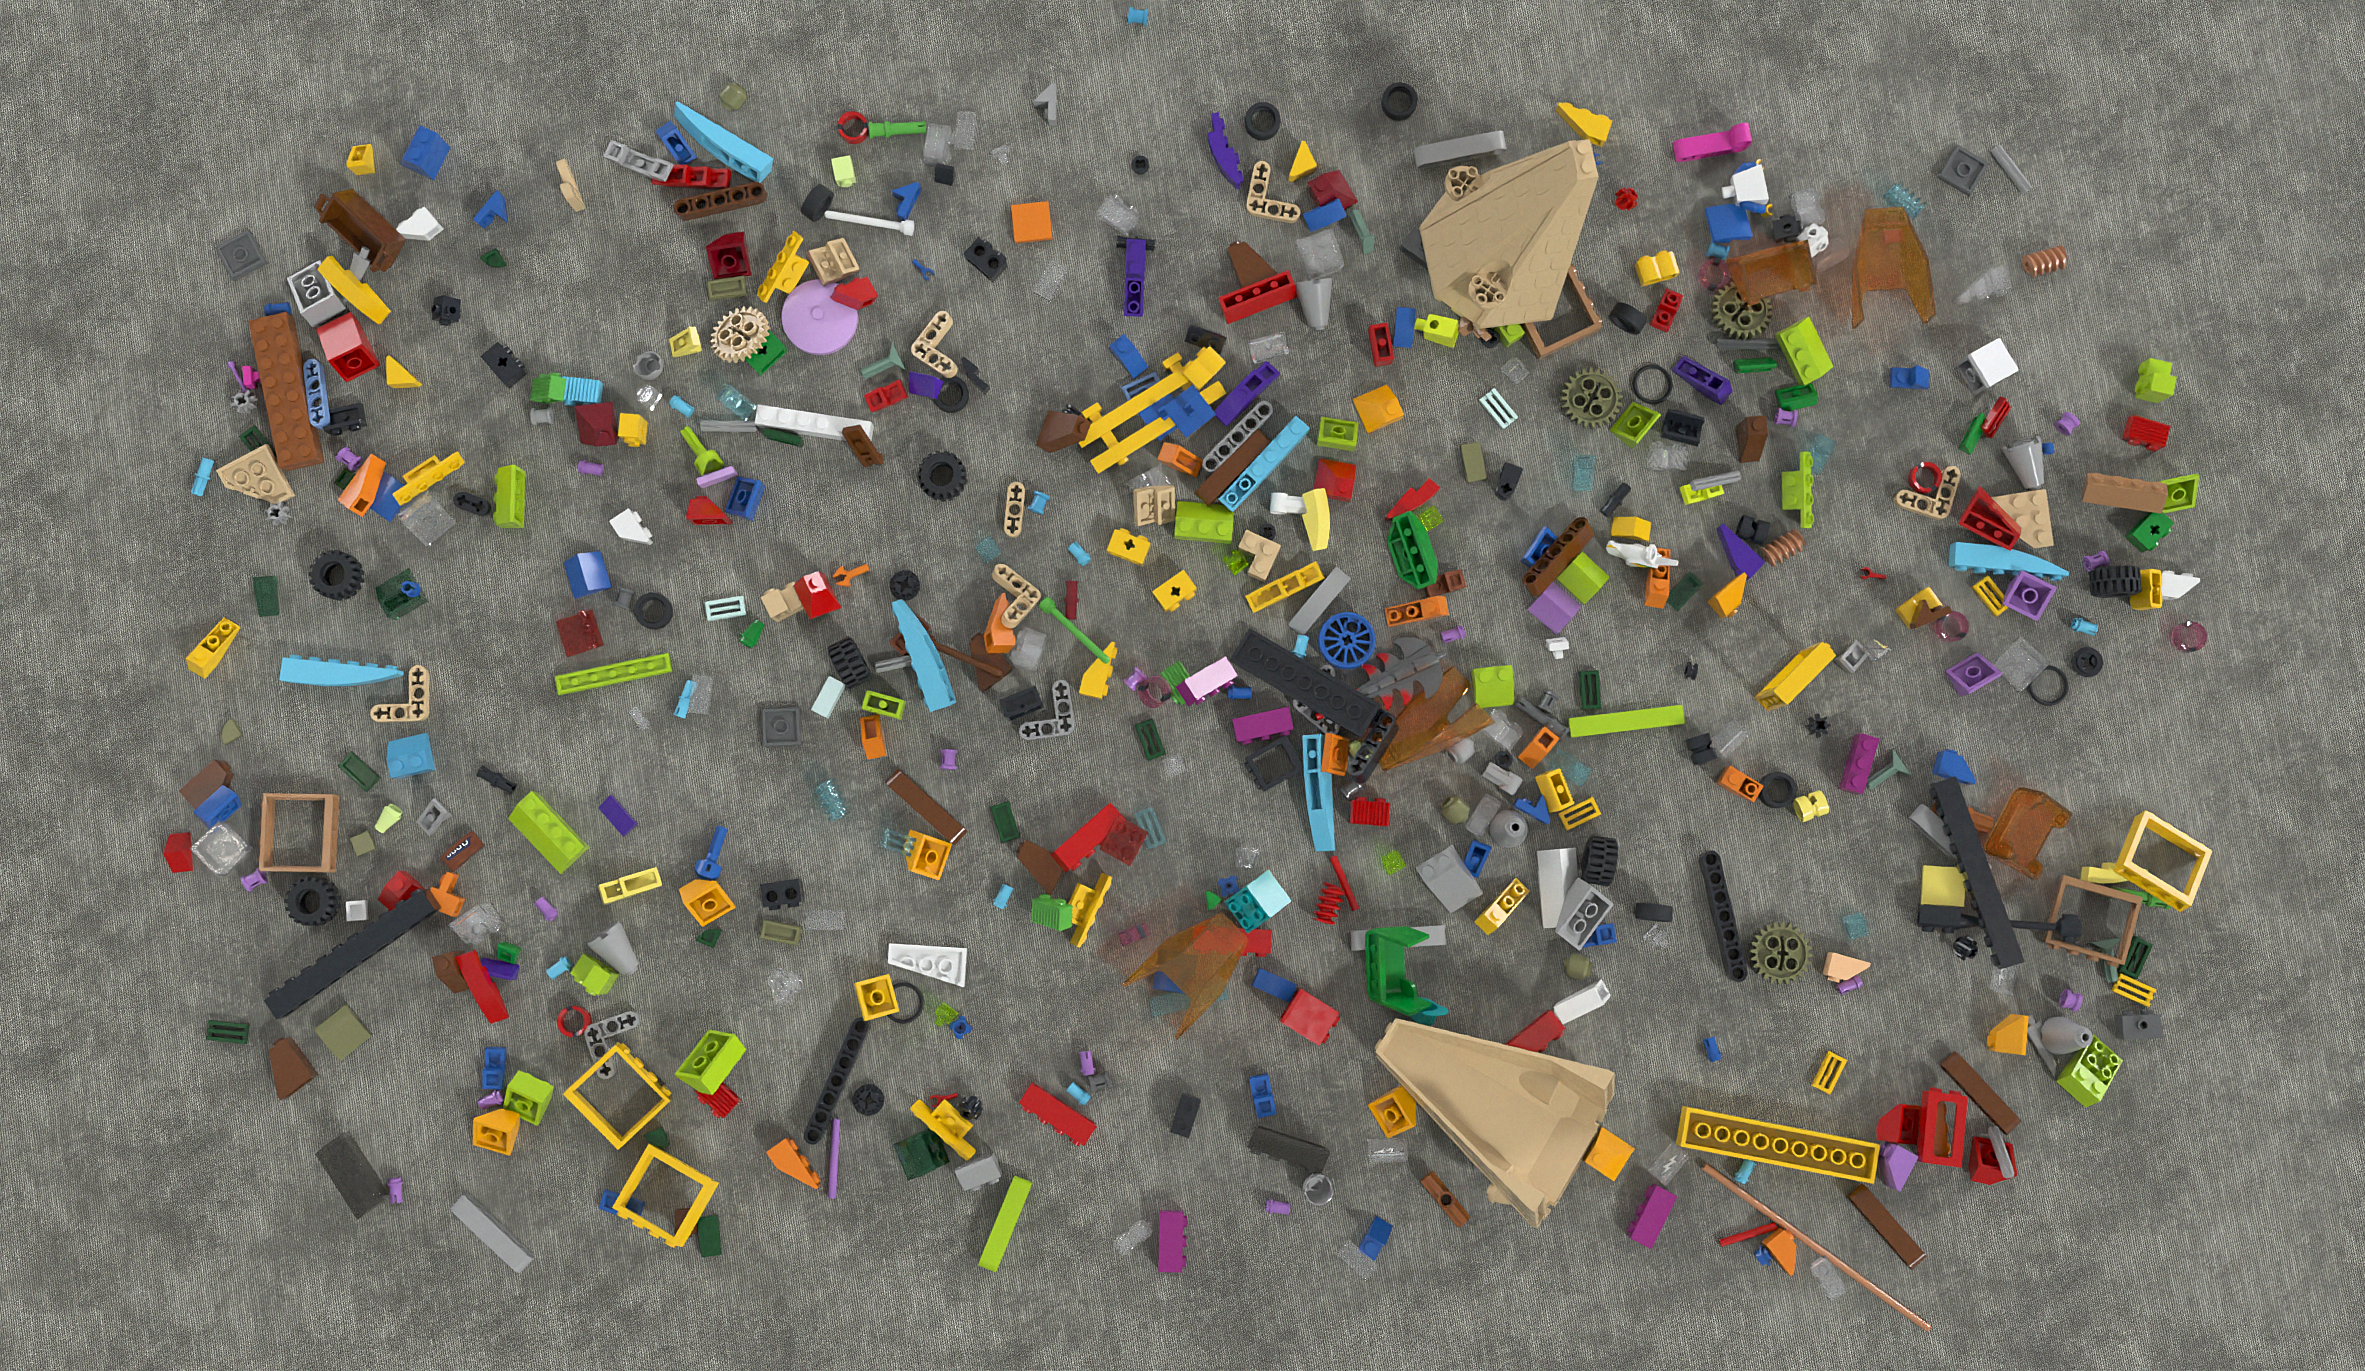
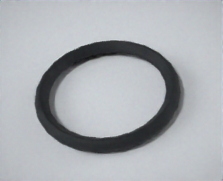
M1658 365L1642 367L1633 378L1634 392L1645 403H1661L1669 397L1672 391L1673 384L1670 374ZM1658 369L1666 375L1669 387L1667 393L1662 398L1648 400L1638 392L1637 379L1643 371Z
M2053 666L2039 667L2031 674L2028 681V689L2032 698L2045 706L2060 703L2066 697L2069 689L2065 674ZM2042 670H2053L2062 677L2064 692L2059 699L2046 702L2035 695L2032 683L2037 673Z
M901 982L893 985V990L901 986L913 989L919 996V1010L913 1017L906 1020L897 1019L891 1014L887 1016L896 1023L906 1024L920 1016L924 1007V999L916 986Z

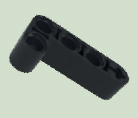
M1381 708L1369 725L1371 731L1348 766V771L1353 780L1359 784L1365 783L1369 779L1399 730V725L1394 715ZM1382 738L1381 741L1375 742L1377 739Z

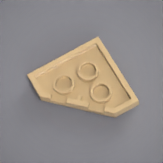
M268 444L216 470L226 488L243 492V494L260 498L276 505L278 502L283 503L295 496Z
M2046 489L1991 497L2022 528L2019 538L2031 548L2054 546Z

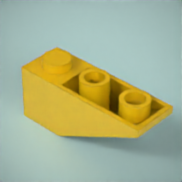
M1559 102L1555 111L1583 140L1590 139L1591 144L1602 147L1613 120H1610L1605 115L1592 114L1584 108H1575L1570 103Z
M224 617L186 657L188 669L205 679L222 659L240 630V626Z
M1111 642L1103 651L1110 658L1109 663L1105 664L1097 658L1083 674L1079 691L1080 695L1101 700L1103 696H1107L1109 685L1106 684L1107 677L1111 678L1113 666H1110L1111 659L1116 658L1118 649L1115 647V642Z
M1515 878L1474 922L1489 935L1499 928L1530 891Z

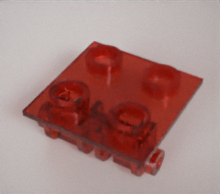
M593 609L588 611L581 610L576 615L556 621L567 658L604 646Z
M1118 815L1100 850L1131 866L1149 832Z

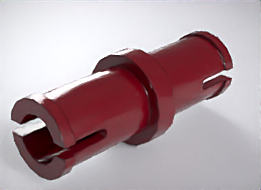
M1066 581V598H1064V602H1066L1065 617L1069 620H1077V603H1079V598H1077L1078 581Z

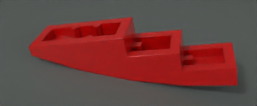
M674 165L666 182L652 179V184L680 188L726 189L730 188L731 170L728 168L711 169L708 166L690 167L688 165Z
M476 949L456 956L455 959L461 973L489 1023L492 1024L509 1018L496 982L491 981L487 968L482 966Z

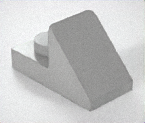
M1052 83L1033 101L1035 108H1045V119H1048L1049 126H1056L1057 88L1056 83Z
M1855 640L1834 661L1845 673L1852 674L1870 653Z
M434 798L416 823L430 836L435 833L443 821L452 817V814L440 801Z

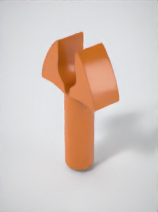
M864 564L850 571L844 570V567L841 566L835 572L833 578L840 575L846 577L843 581L836 583V585L843 587L851 586V578L869 571V566Z

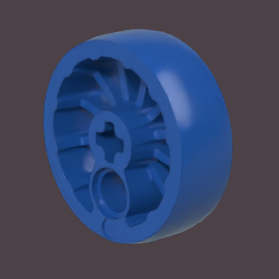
M1337 613L1328 618L1319 631V651L1328 664L1338 669L1351 670L1362 666L1368 661L1375 649L1376 637L1374 629L1367 619L1357 613ZM1340 619H1347L1344 626H1342ZM1333 622H1337L1341 633L1333 629L1330 625ZM1354 623L1357 626L1356 632H1349L1346 629L1347 624ZM1360 625H1362L1366 631L1359 633L1361 629ZM1326 630H1330L1335 635H1337L1338 638L1326 637ZM1364 634H1368L1369 641L1356 639ZM1346 636L1349 637V641L1352 642L1348 643L1347 646L1344 645V641L1342 640L1345 639ZM1324 640L1337 641V643L1326 648ZM1355 643L1368 644V651L1365 652ZM1339 646L1340 648L1334 657H1331L1327 651ZM1353 648L1363 654L1360 660L1357 659ZM1341 650H1344L1343 662L1336 660ZM1348 650H1350L1354 659L1352 663L1346 662Z

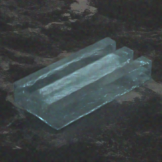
M1153 807L1135 813L1149 850L1167 843ZM1149 812H1151L1162 839L1159 842L1147 815ZM1141 815H1144V818L1154 840V844L1150 843V840L1140 818Z
M886 828L880 847L910 857L912 853H909L910 849L913 850L912 842H916V838ZM889 833L907 839V843L888 837ZM889 841L905 847L904 851L886 845V842Z

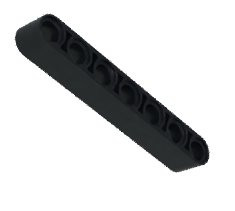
M1704 851L1699 856V864L1725 974L1730 981L1742 982L1747 978V968L1721 859L1715 851ZM1708 854L1713 856V863L1711 865L1706 862ZM1712 873H1715L1718 876V880L1715 884L1712 883L1710 880V876ZM1717 892L1722 894V900L1719 903L1715 900ZM1721 911H1725L1727 914L1725 921H1721L1719 918ZM1726 930H1729L1731 932V938L1729 940H1726L1724 938V932ZM1730 949H1734L1736 952L1734 959H1730L1728 956ZM1735 968H1738L1740 970V976L1738 978H1735L1733 976V970Z
M863 1017L856 1018L852 1022L804 1132V1140L808 1144H817L823 1139L871 1029V1022L869 1020L864 1021ZM858 1021L865 1022L866 1029L864 1031L857 1029ZM850 1039L857 1040V1049L849 1047ZM842 1057L849 1058V1067L846 1068L841 1065ZM835 1075H839L842 1078V1084L839 1086L833 1082ZM827 1093L834 1096L832 1104L827 1103L825 1100ZM821 1111L826 1114L825 1122L818 1120V1112ZM811 1130L818 1132L817 1140L810 1138L809 1132Z

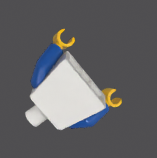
M1761 159L1755 162L1743 163L1734 171L1730 180L1731 186L1721 188L1723 199L1734 197L1736 206L1759 213L1764 218L1773 215V213L1768 211V209L1773 208L1772 204L1764 205L1767 204L1769 196L1763 173L1764 167H1762V164L1758 165L1762 162Z

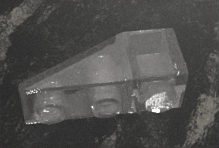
M2007 265L1985 271L1954 298L1951 303L1964 305L1970 303L1972 299L1977 298V301L1989 298V295L1995 294V297L2007 294L2006 291L2013 287Z

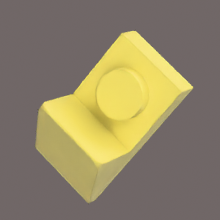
M688 327L669 339L673 357L702 351L696 327Z

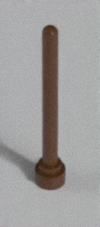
M928 634L938 651L997 677L1002 675V670L938 643L932 635Z

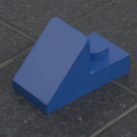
M915 182L892 190L893 196L903 201L899 202L896 209L899 220L905 221L908 219L922 190L920 183Z
M498 190L495 191L473 218L483 229L493 222L495 215L506 223L508 222L505 197Z
M1915 365L1913 368L1892 367L1890 369V388L1929 389V370Z
M1543 795L1539 796L1534 807L1531 806V801L1523 797L1514 801L1513 807L1545 825L1550 823Z
M1476 840L1469 843L1463 862L1471 875L1478 878L1492 846Z
M1375 1216L1357 1251L1375 1261L1382 1246L1386 1245L1393 1225Z

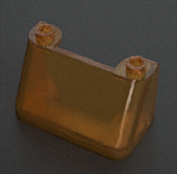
M1808 239L1726 259L1727 268L1743 303L1747 302L1748 306L1758 304L1759 299L1796 289H1799V292L1811 290L1810 286L1817 285Z
M2019 787L2011 794L1985 843L1984 851L1999 862L2030 879L2038 881L2043 871V865L2036 859L2052 828H2063L2066 826L2073 813L2044 792Z

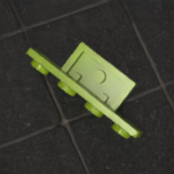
M1800 452V471L1782 472V510L1801 509V528H1812L1814 522L1811 507L1814 501L1811 494V486L1813 485V476L1811 475L1813 458L1811 452Z

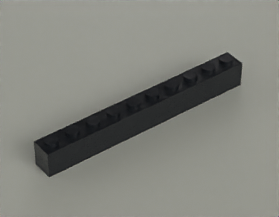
M1956 776L1930 784L1929 794L1938 806L1936 807L1938 817L1942 818L1944 822L1942 826L1946 837L1949 836L1951 844H1949L1951 853L1956 855L1958 860L1956 866L1959 873H1962L1965 881H1963L1966 892H1969L1971 895L1970 904L1972 909L1976 910L1978 914L1977 923L1979 928L1984 930L1985 936L1983 939L1987 948L1990 947L1992 955H1990L1993 965L1997 966L1998 969H2005L2025 962Z
M419 888L410 894L411 898L401 900L395 904V909L391 912L388 910L379 916L380 919L375 923L372 921L366 924L362 932L349 936L347 938L348 942L338 944L332 948V953L328 956L325 954L316 960L317 963L312 967L309 965L303 968L298 977L293 976L284 982L285 986L275 988L269 992V997L264 1002L275 1019L287 1017L439 911L441 906L430 889L421 890Z

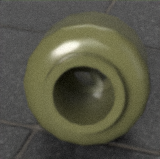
M736 82L727 83L719 93V98L722 101L721 106L728 111L731 109L739 110L747 99L746 90Z
M1448 796L1442 802L1441 814L1451 824L1464 823L1468 819L1469 806L1459 796Z
M1573 953L1570 958L1565 959L1563 969L1567 970L1566 974L1569 978L1584 981L1587 977L1590 978L1593 962H1590L1588 956Z

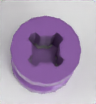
M2065 412L2062 415V419L2057 420L2054 425L2060 433L2069 436L2072 433V429L2080 425V421L2072 413Z
M2064 989L2059 998V1007H2068L2071 1011L2077 1012L2082 1004V994H2074L2071 990Z

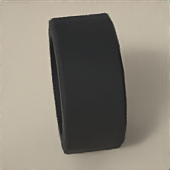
M1397 82L1391 84L1386 88L1382 96L1381 106L1383 112L1392 120L1402 121L1408 119L1416 110L1417 93L1407 83ZM1397 91L1406 93L1411 101L1409 108L1402 112L1393 110L1388 102L1390 95Z
M1268 102L1253 104L1245 115L1247 133L1257 140L1273 138L1280 128L1278 109ZM1266 111L1272 115L1274 124L1270 130L1258 131L1253 127L1252 117L1256 112Z
M822 184L815 186L803 202L801 207L802 215L812 222H817L830 207L834 193Z
M1617 302L1609 314V319L1613 324L1633 335H1639L1647 322L1643 313L1633 306L1622 302Z
M956 376L940 378L943 381L942 387L950 383L960 387L962 397L958 403L947 405L941 401L939 392L937 399H934L936 406L946 413L961 411L969 400V391L965 382Z
M650 592L642 595L637 600L634 614L636 620L642 626L658 630L669 624L673 617V608L671 602L665 596ZM658 600L664 605L665 614L661 620L649 622L644 618L642 611L648 601Z
M1769 773L1759 782L1763 785V788L1758 796L1762 803L1770 808L1787 807L1796 798V783L1786 773ZM1773 779H1781L1788 786V795L1782 801H1773L1766 793V787Z
M1636 903V919L1672 922V906Z

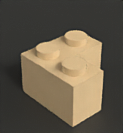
M1246 530L1238 546V551L1254 557L1247 575L1265 583L1281 545Z
M795 582L785 585V589L782 591L779 589L775 590L774 588L764 592V596L760 597L774 621L779 622L804 609L793 587Z

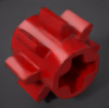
M1625 187L1621 188L1615 193L1618 197L1615 199V204L1623 211L1625 209L1628 211L1632 210L1638 204L1635 201L1638 199V195L1630 187L1628 189Z

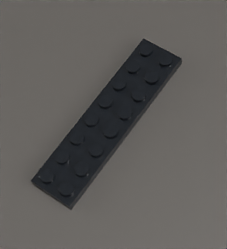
M1250 628L1229 660L1231 663L1359 738L1363 737L1381 707V704Z

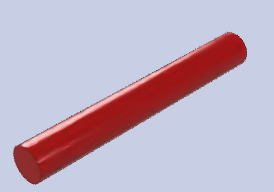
M1337 856L1330 857L1329 859L1352 911L1359 909Z
M1773 1222L1719 1239L1721 1247L1775 1231L1777 1226Z

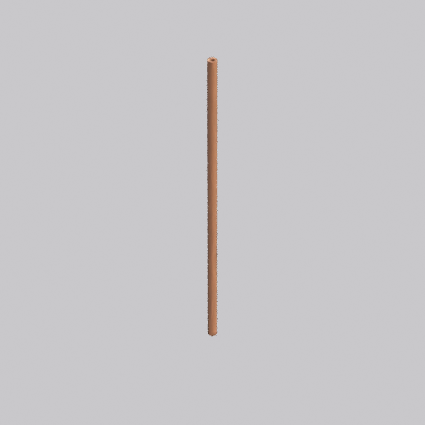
M1707 1163L1703 1165V1171L1783 1229H1788L1793 1236L1926 1332L1931 1329L1930 1324Z

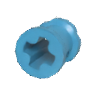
M1129 7L1128 24L1133 22L1147 26L1148 9L1137 10Z
M1711 241L1706 256H1713L1724 262L1729 253L1730 246L1725 247Z
M1034 491V499L1031 506H1028L1027 509L1043 515V509L1047 500H1050V497L1044 493Z

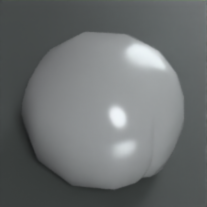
M645 351L637 356L633 370L641 378L653 380L661 374L664 362L659 354L653 351Z
M1314 1173L1304 1181L1303 1192L1310 1203L1318 1206L1324 1205L1331 1200L1334 1190L1327 1176L1322 1173Z

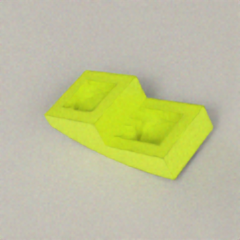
M1690 484L1679 487L1685 505L1724 494L1722 485L1696 491L1691 490Z

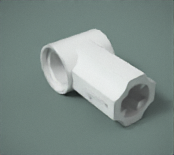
M1271 493L1270 513H1307L1303 497L1288 496L1285 493Z

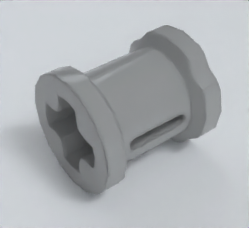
M552 407L540 410L531 408L530 416L533 425L544 422L554 423Z

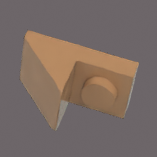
M1464 316L1463 318L1461 317L1458 331L1463 336L1473 331L1478 339L1482 337L1485 341H1488L1492 338L1486 328L1478 329L1473 325L1472 321Z

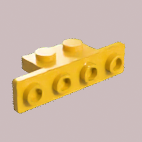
M793 231L788 236L784 248L778 253L777 259L773 267L769 269L765 281L758 288L757 296L764 303H767L775 288L790 294L809 264L807 259L795 254L803 241V237L796 231Z
M458 451L441 462L434 455L403 475L402 477L407 484L392 495L399 505H403L419 493L426 491L428 487L437 481L442 480L452 471L459 469L465 462Z
M1101 873L1094 890L1077 883L1068 903L1073 906L1072 923L1077 925L1070 943L1080 948L1085 942L1089 927L1095 921V914L1103 903L1106 891L1111 886L1112 877L1107 874Z
M920 1099L912 1105L910 1110L917 1118H920L928 1125L930 1130L938 1134L960 1157L969 1161L975 1154L976 1149L963 1137L973 1126L972 1123L964 1119L945 1099L934 1111Z

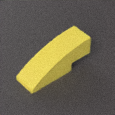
M1325 488L1302 494L1307 513L1303 514L1302 517L1313 551L1326 549L1329 539L1330 514Z
M2102 863L2101 869L2082 867L2080 880L2090 883L2128 881L2113 871L2115 863Z
M657 867L601 884L598 886L603 905L660 887L662 883Z

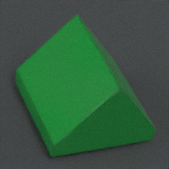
M1210 891L1205 893L1207 908L1209 911L1213 910L1222 898Z
M503 941L497 946V958L515 964L522 948Z

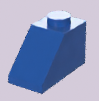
M671 120L655 131L679 165H687L697 158Z
M1125 334L1109 345L1110 352L1133 379L1148 368L1136 347Z
M1945 749V751L1938 752L1932 774L1947 779L1956 776L1958 782L1966 785L1976 783V779L1963 756L1957 755V751Z

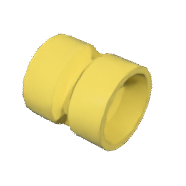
M1820 790L1808 794V797L1801 796L1793 801L1794 810L1801 822L1813 819L1814 815L1819 817L1829 813L1827 800Z

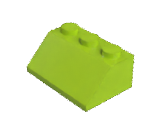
M1809 316L1774 334L1799 385H1807L1822 377L1834 367Z
M516 465L497 468V474L494 477L497 492L494 493L496 511H494L493 520L500 528H524L526 472Z
M1178 501L1174 539L1231 544L1234 511L1231 512L1225 505L1211 504L1208 507L1205 503Z
M708 1030L676 1071L675 1076L698 1092L713 1095L735 1064L741 1059L746 1048L735 1034Z

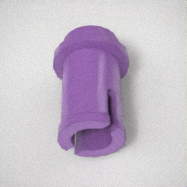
M587 460L579 461L578 472H581V474L588 473L599 476L603 474V464L587 462Z
M1457 625V628L1440 632L1443 643L1446 644L1457 639L1463 640V637H1466L1464 627Z
M544 896L534 904L543 913L544 919L549 920V922L559 915L557 913L558 910L554 909Z
M1855 975L1848 980L1837 983L1836 987L1839 993L1844 995L1855 988L1860 989L1863 983L1859 975Z
M1092 1051L1079 1052L1082 1065L1080 1072L1083 1073V1076L1092 1075L1094 1070H1096V1068H1093Z
M494 1090L492 1094L479 1098L478 1105L481 1110L496 1104L500 1105L503 1103L505 1095L502 1090Z
M401 1177L390 1178L389 1183H387L390 1191V1203H395L396 1198L397 1203L403 1202L401 1186L403 1181H401Z
M1271 1198L1266 1201L1265 1212L1289 1215L1290 1202L1273 1201Z

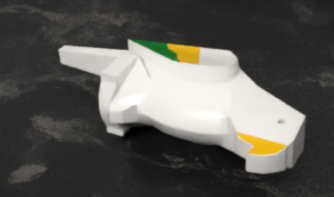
M1608 541L1606 546L1609 554L1624 559L1630 567L1658 568V565L1678 566L1679 563L1677 560L1663 558L1662 555L1657 553L1655 544H1650V546L1646 547L1636 543L1632 545Z

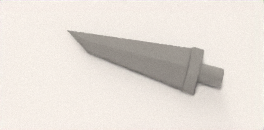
M364 246L360 253L354 252L350 271L359 281L371 263L367 258L370 249ZM343 296L342 299L346 302L347 299Z
M2032 1014L2026 1015L2029 1016L2027 1034L2055 1078L2056 1063L2053 1054L2048 1052L2041 1042V1028L2043 1024L2041 1020L2035 1022Z

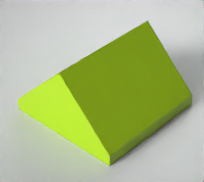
M1632 402L1610 429V432L1633 449L1661 414Z
M1321 416L1316 446L1354 451L1357 444L1358 422Z
M2198 474L2159 481L2167 484L2168 490L2163 513L2195 507L2199 480Z
M1582 551L1556 580L1584 605L1601 589L1610 576Z

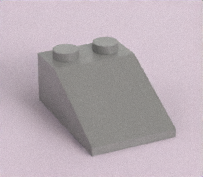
M321 260L287 278L300 313L313 328L346 310L340 293L317 270L322 264Z
M1452 844L1416 867L1426 885L1450 913L1483 894Z
M1577 878L1566 893L1555 932L1580 951L1614 904L1593 886Z

